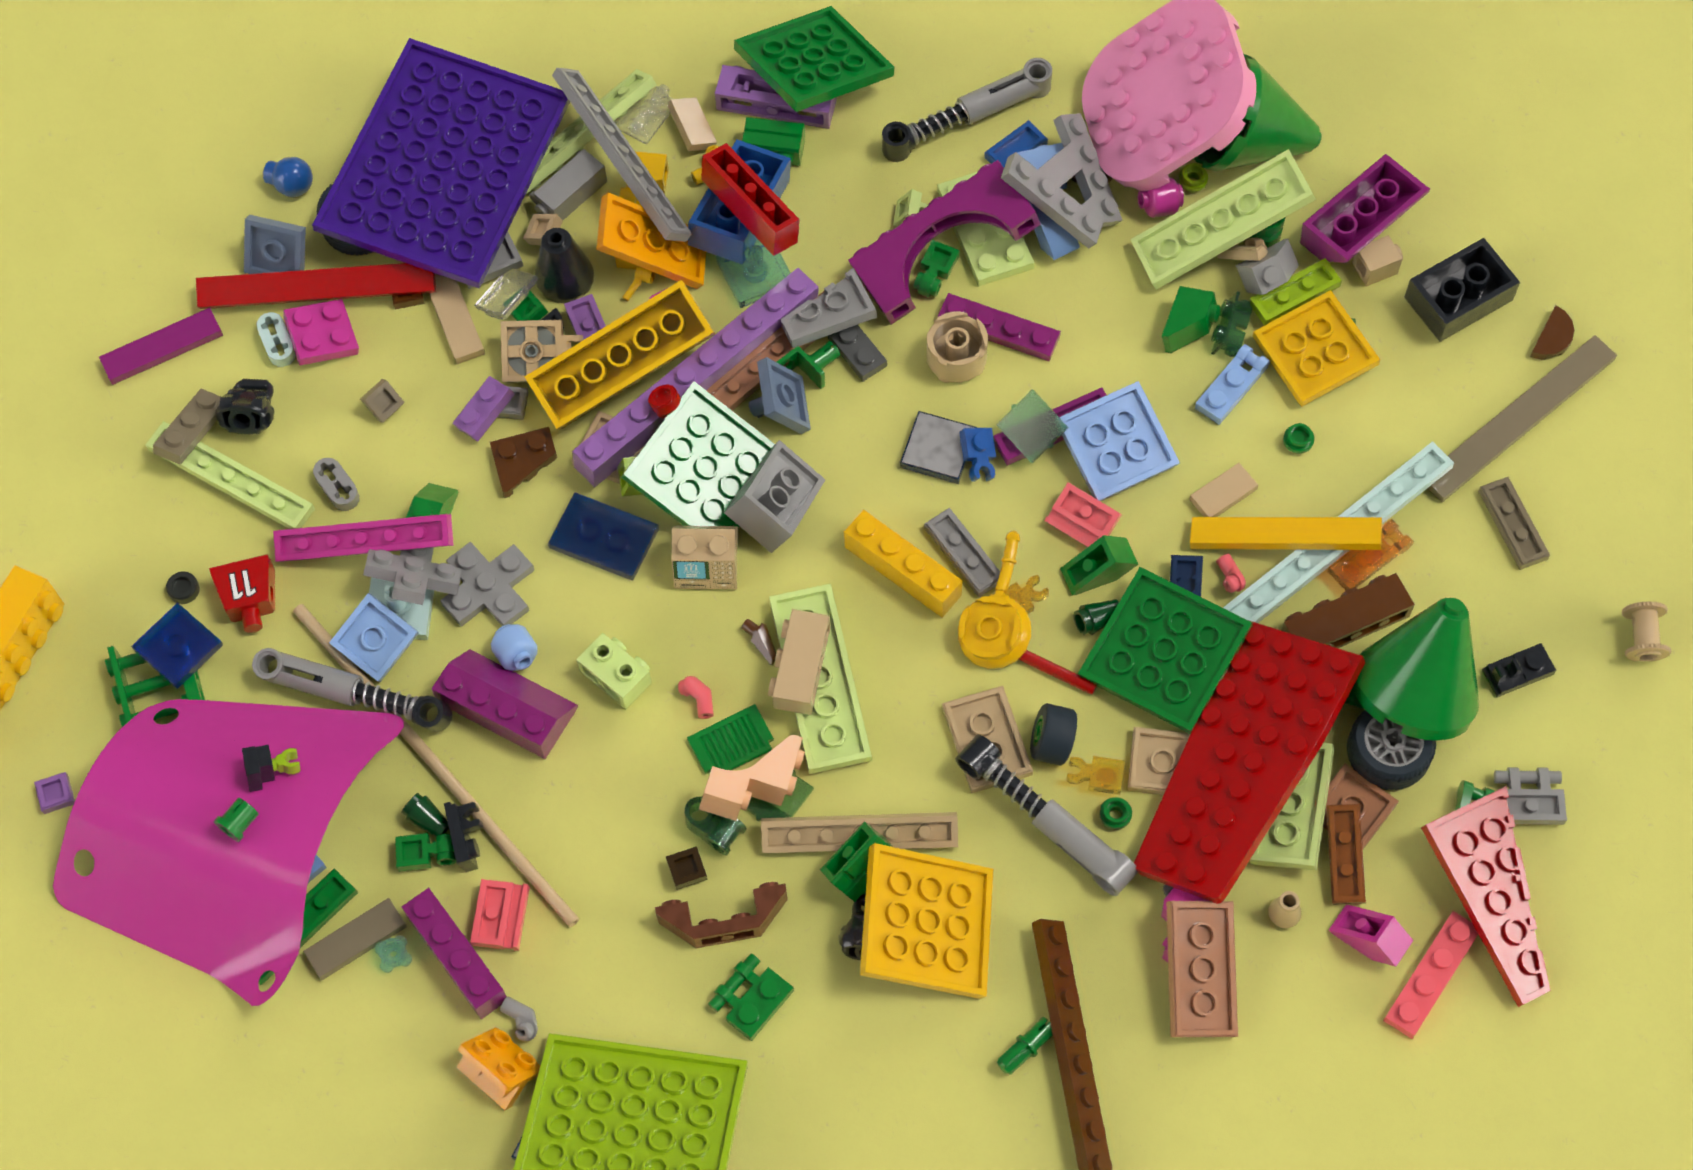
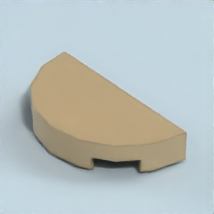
M1247 238L1243 241L1244 244L1235 245L1217 256L1218 259L1260 261L1267 255L1268 251L1264 240L1260 238Z

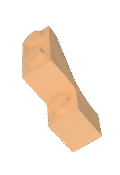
M797 735L788 736L756 764L744 770L732 771L712 766L699 809L736 821L740 809L747 810L751 797L781 806L785 795L792 796L796 785L797 777L792 776L794 768L800 769L805 751L799 750L803 737Z

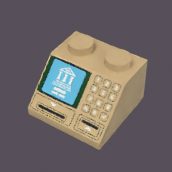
M674 526L672 528L674 588L737 589L738 526Z

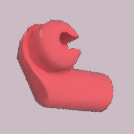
M687 676L678 684L679 693L684 696L691 695L696 699L698 718L708 719L713 717L712 692L710 688L694 676Z

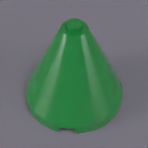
M1243 54L1248 69L1255 74L1256 79L1254 106L1248 107L1247 113L1242 119L1246 124L1234 140L1225 148L1218 151L1211 147L1195 157L1194 160L1197 163L1203 164L1202 168L1212 171L1269 161L1288 149L1292 156L1309 153L1319 146L1322 134L1315 121L1252 56Z
M1456 598L1440 599L1360 653L1365 660V664L1352 690L1362 707L1376 720L1383 724L1387 718L1403 726L1401 734L1423 740L1452 739L1468 730L1479 709V695L1469 611L1462 601Z

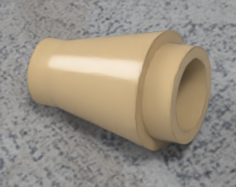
M1286 891L1271 902L1268 914L1271 921L1278 927L1290 928L1300 921V900L1296 893Z

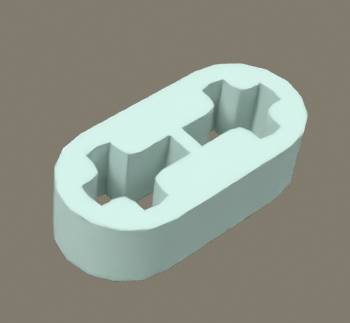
M274 312L265 313L260 316L257 321V330L270 361L278 367L290 365L295 360L296 353L282 317ZM269 324H274L277 334L271 335L268 329ZM282 344L285 352L284 355L279 356L276 345Z

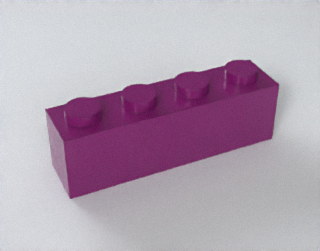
M428 887L401 906L409 921L479 1018L482 1020L500 1007L507 997L503 988Z

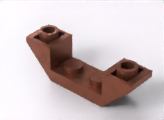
M766 882L761 884L759 888L753 889L756 915L738 913L731 916L729 920L705 919L700 921L697 926H692L688 901L668 900L663 902L662 906L655 907V912L660 925L695 948L761 937L788 900L786 884Z

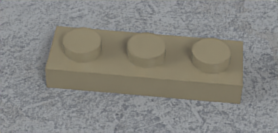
M201 388L153 444V454L181 465L216 423L215 410L220 404L221 396Z

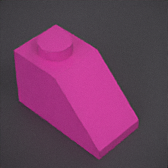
M1348 904L1344 906L1329 929L1334 936L1369 959L1395 967L1413 942V939L1394 916Z

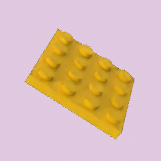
M877 843L872 844L869 847L860 975L978 999L986 997L994 869Z

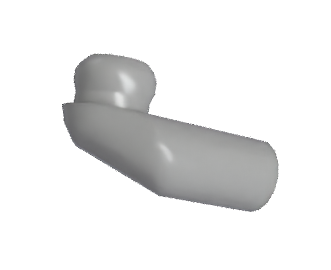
M509 996L506 997L500 1011L515 1019L516 1037L521 1041L534 1039L538 1031L534 1010Z

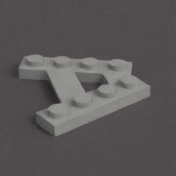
M1081 113L1060 115L1053 121L1064 148L1038 170L1015 152L1007 158L1001 179L1089 249L1097 244L1102 227L1114 226L1122 221V217L1109 187L1107 177L1099 165L1096 149L1093 146ZM1074 175L1085 200L1082 205L1060 188Z

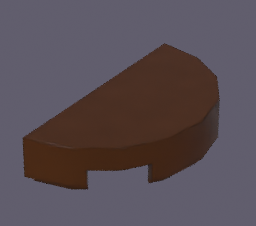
M1555 305L1530 357L1545 360L1547 357L1562 355L1569 348L1575 330L1573 321L1565 310Z

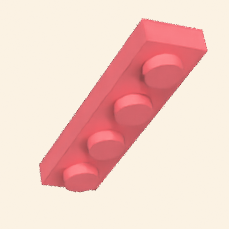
M1452 911L1384 1018V1022L1409 1038H1414L1478 936V932L1472 922Z

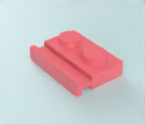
M1068 482L1044 521L1089 547L1103 535L1110 536L1122 514Z
M481 879L470 940L472 946L496 949L508 948L519 951L530 890L528 884L518 885L513 882Z

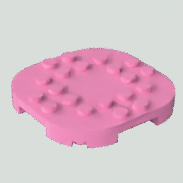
M1215 0L1170 1L1108 43L1095 58L1087 73L1082 91V107L1090 137L1097 152L1099 165L1107 175L1125 187H1132L1138 191H1147L1166 185L1170 182L1168 174L1211 147L1218 151L1222 150L1234 140L1246 124L1242 119L1245 117L1248 107L1254 106L1256 98L1255 74L1248 69L1236 33V30L1240 28L1238 22L1230 12Z

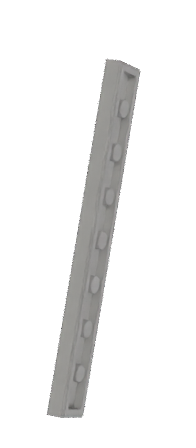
M556 68L552 74L553 78L664 239L686 242L692 235L690 230L578 70Z

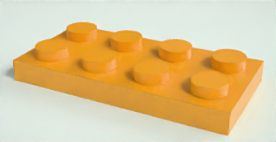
M606 193L601 197L596 250L677 282L682 280L685 285L695 289L704 285L706 251L689 246L688 240L686 242L665 240L641 205L611 193Z

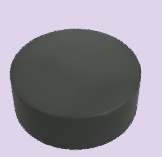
M181 571L173 574L168 579L166 590L174 602L187 604L196 599L200 586L193 574Z

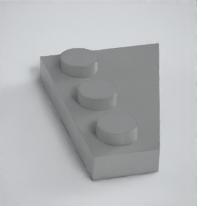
M854 268L845 273V278L836 285L832 282L825 287L824 293L815 300H807L783 317L781 324L792 348L874 319L877 317V314Z

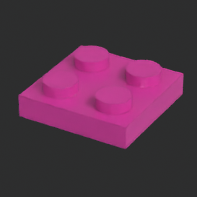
M343 299L284 310L283 317L299 366L358 355L359 346Z

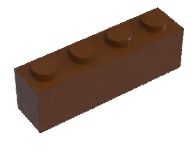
M1397 573L1388 577L1380 575L1372 579L1363 588L1353 587L1346 590L1338 599L1331 602L1329 599L1317 603L1312 610L1306 613L1295 612L1285 619L1281 631L1340 648L1410 617L1415 604Z

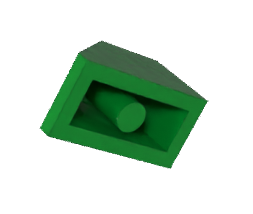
M1179 286L1162 333L1165 352L1172 353L1209 334L1213 322L1216 323L1220 315V305H1217L1215 292Z
M428 483L413 497L406 518L451 514L459 493L458 490Z
M1103 535L1062 566L1060 570L1071 594L1078 595L1117 581L1136 567L1138 562L1127 538Z

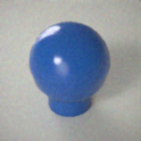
M285 157L278 162L268 161L264 167L263 179L266 184L274 185L279 193L287 197H299L310 189L313 174L310 166L304 160L298 157Z

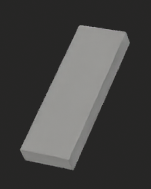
M950 508L924 524V529L978 598L996 587L1000 574L999 569Z

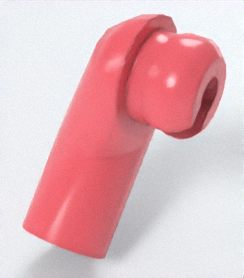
M1228 553L1218 558L1216 563L1226 577L1223 581L1225 590L1229 593L1243 590L1246 580L1231 555Z

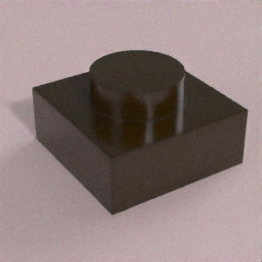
M697 846L666 856L676 890L708 880Z

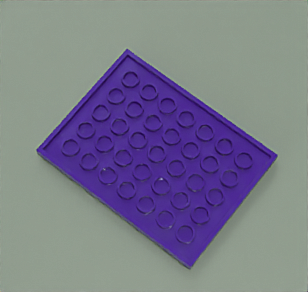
M409 38L312 224L313 230L480 289L570 101L561 89Z

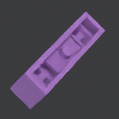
M722 65L715 91L717 110L779 121L804 123L805 125L827 129L830 128L837 100L833 98L800 110L805 113H815L817 117L799 115L755 70L745 69L741 66ZM738 100L744 101L746 103L750 102L752 103V105L746 106L741 104H735L734 101Z

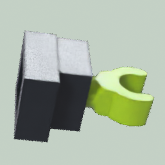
M269 744L242 748L250 792L262 790V783L274 781V771L287 774H297L301 771L300 762H288L298 758L296 748L286 749L282 754L272 759Z

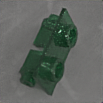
M1239 291L1229 300L1225 299L1220 307L1219 316H1221V321L1214 329L1211 341L1214 342L1211 352L1213 355L1219 349H1223L1227 356L1235 357L1242 347L1246 333L1236 329V326L1244 330L1248 327L1252 307L1248 300L1238 301Z

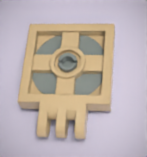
M563 320L501 321L502 382H527L524 376L570 349L571 341H583V335H563Z

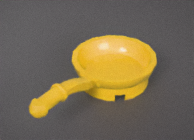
M1014 530L1008 532L1005 538L1006 545L1004 556L1001 559L1002 567L995 593L990 594V596L981 597L970 606L968 605L962 612L959 620L958 642L964 655L975 665L987 669L1004 668L1016 662L1027 650L1031 639V621L1026 610L1017 601L1006 595L1014 565L1017 563L1016 554L1018 542H1020V536Z

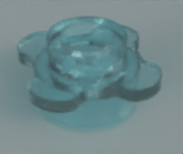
M399 935L395 938H389L376 945L375 952L381 958L380 968L383 972L389 973L395 967L401 965L407 967L411 964L412 956L407 952V940L404 936ZM393 951L397 952L396 956L394 957L391 956V952Z

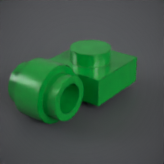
M932 239L920 263V269L926 272H919L913 288L918 290V294L928 298L938 295L942 285V280L938 279V276L948 279L959 258L960 250Z
M428 833L395 837L396 868L399 872L431 868V857L437 859V864L446 866L456 863L450 834L437 836L436 841L430 843Z

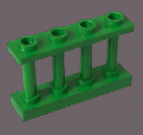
M113 645L107 647L109 658L105 659V664L110 677H115L116 686L112 687V692L116 703L122 705L123 714L119 715V719L123 727L140 713H135L132 697L172 685L173 683L162 674L128 685L125 669L147 663L148 661L138 652L121 657ZM196 669L180 684H184L186 694L181 695V699L205 700L198 670ZM166 708L156 713L153 720L179 712L175 708Z

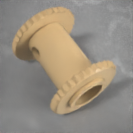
M1647 601L1633 603L1622 609V616L1626 619H1632L1634 646L1625 651V656L1628 659L1645 662L1657 661L1671 654V648L1660 643L1658 618L1668 613L1667 606L1659 602Z

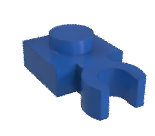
M992 428L962 429L959 434L963 461H972V467L969 470L970 480L975 482L980 478L979 470L985 473L986 481L992 480L995 477V469L989 461L996 458Z

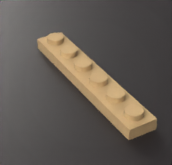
M957 812L761 818L762 853L838 851L864 821L886 838L895 848L958 847Z

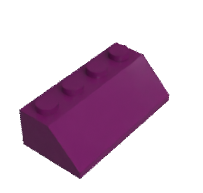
M1385 154L1303 223L1300 244L1319 260L1326 258L1328 262L1347 263L1430 192V188Z
M471 649L450 661L432 687L435 698L447 703L452 711L543 759L547 758L578 708L577 704L513 671L504 669L502 665Z

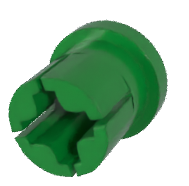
M238 797L223 816H217L213 822L227 836L236 842H240L244 838L243 832L259 813L249 803Z

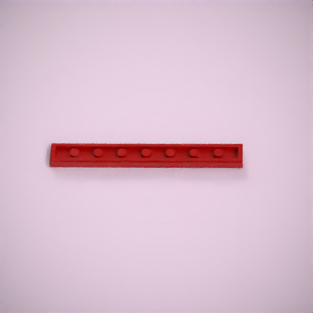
M407 263L196 278L197 307L199 309L436 292L435 273Z

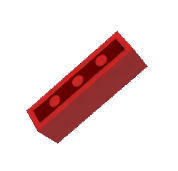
M727 143L702 156L701 180L773 256L798 243L800 219Z

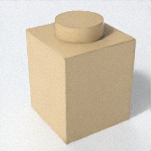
M1389 235L1365 246L1354 256L1352 264L1365 286H1369L1397 275L1403 260V254L1400 247L1394 244Z

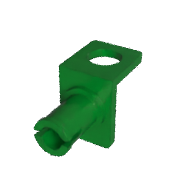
M828 341L811 355L806 354L797 346L776 362L783 366L789 361L786 368L790 370L798 366L822 389L825 387V373L822 369L835 359H838L840 352L836 346H833L831 341Z

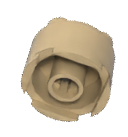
M960 311L945 313L934 321L927 334V362L940 381L945 383L964 382L973 379L983 372L987 361L988 334L984 324L977 318L975 320L969 317L968 313Z

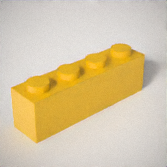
M864 509L844 531L846 549L943 618L962 596V580Z

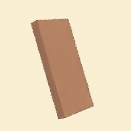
M1212 901L1166 902L1171 1037H1238L1233 901H1223L1220 904L1213 903Z

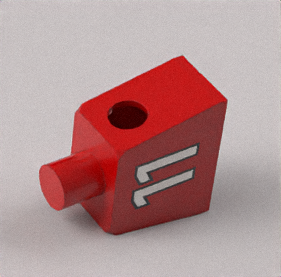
M268 554L209 568L223 607L231 622L242 621L244 631L248 633L260 631L263 628L261 616L275 611V568Z

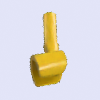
M637 266L635 279L622 298L628 302L642 282L652 284L656 273Z

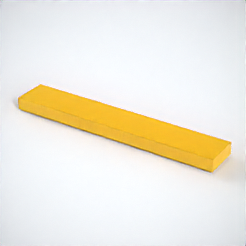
M1192 517L1190 547L1191 549L1381 550L1382 517Z

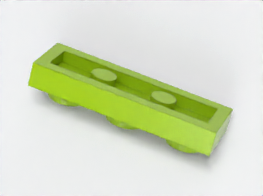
M1325 258L1292 275L1288 282L1264 295L1257 294L1251 297L1249 305L1261 322L1266 325L1316 297L1339 288L1342 280Z

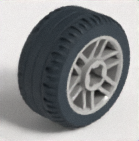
M1364 710L1355 720L1349 733L1347 755L1351 767L1370 783L1385 790H1400L1414 785L1426 774L1435 755L1436 740H1423L1401 734L1403 726L1387 718L1382 724Z

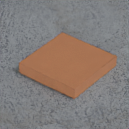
M1344 764L1329 783L1326 807L1327 805L1360 804L1362 847L1364 850L1399 801L1377 785L1364 779L1347 764ZM1327 808L1325 810L1323 827L1326 830H1328Z

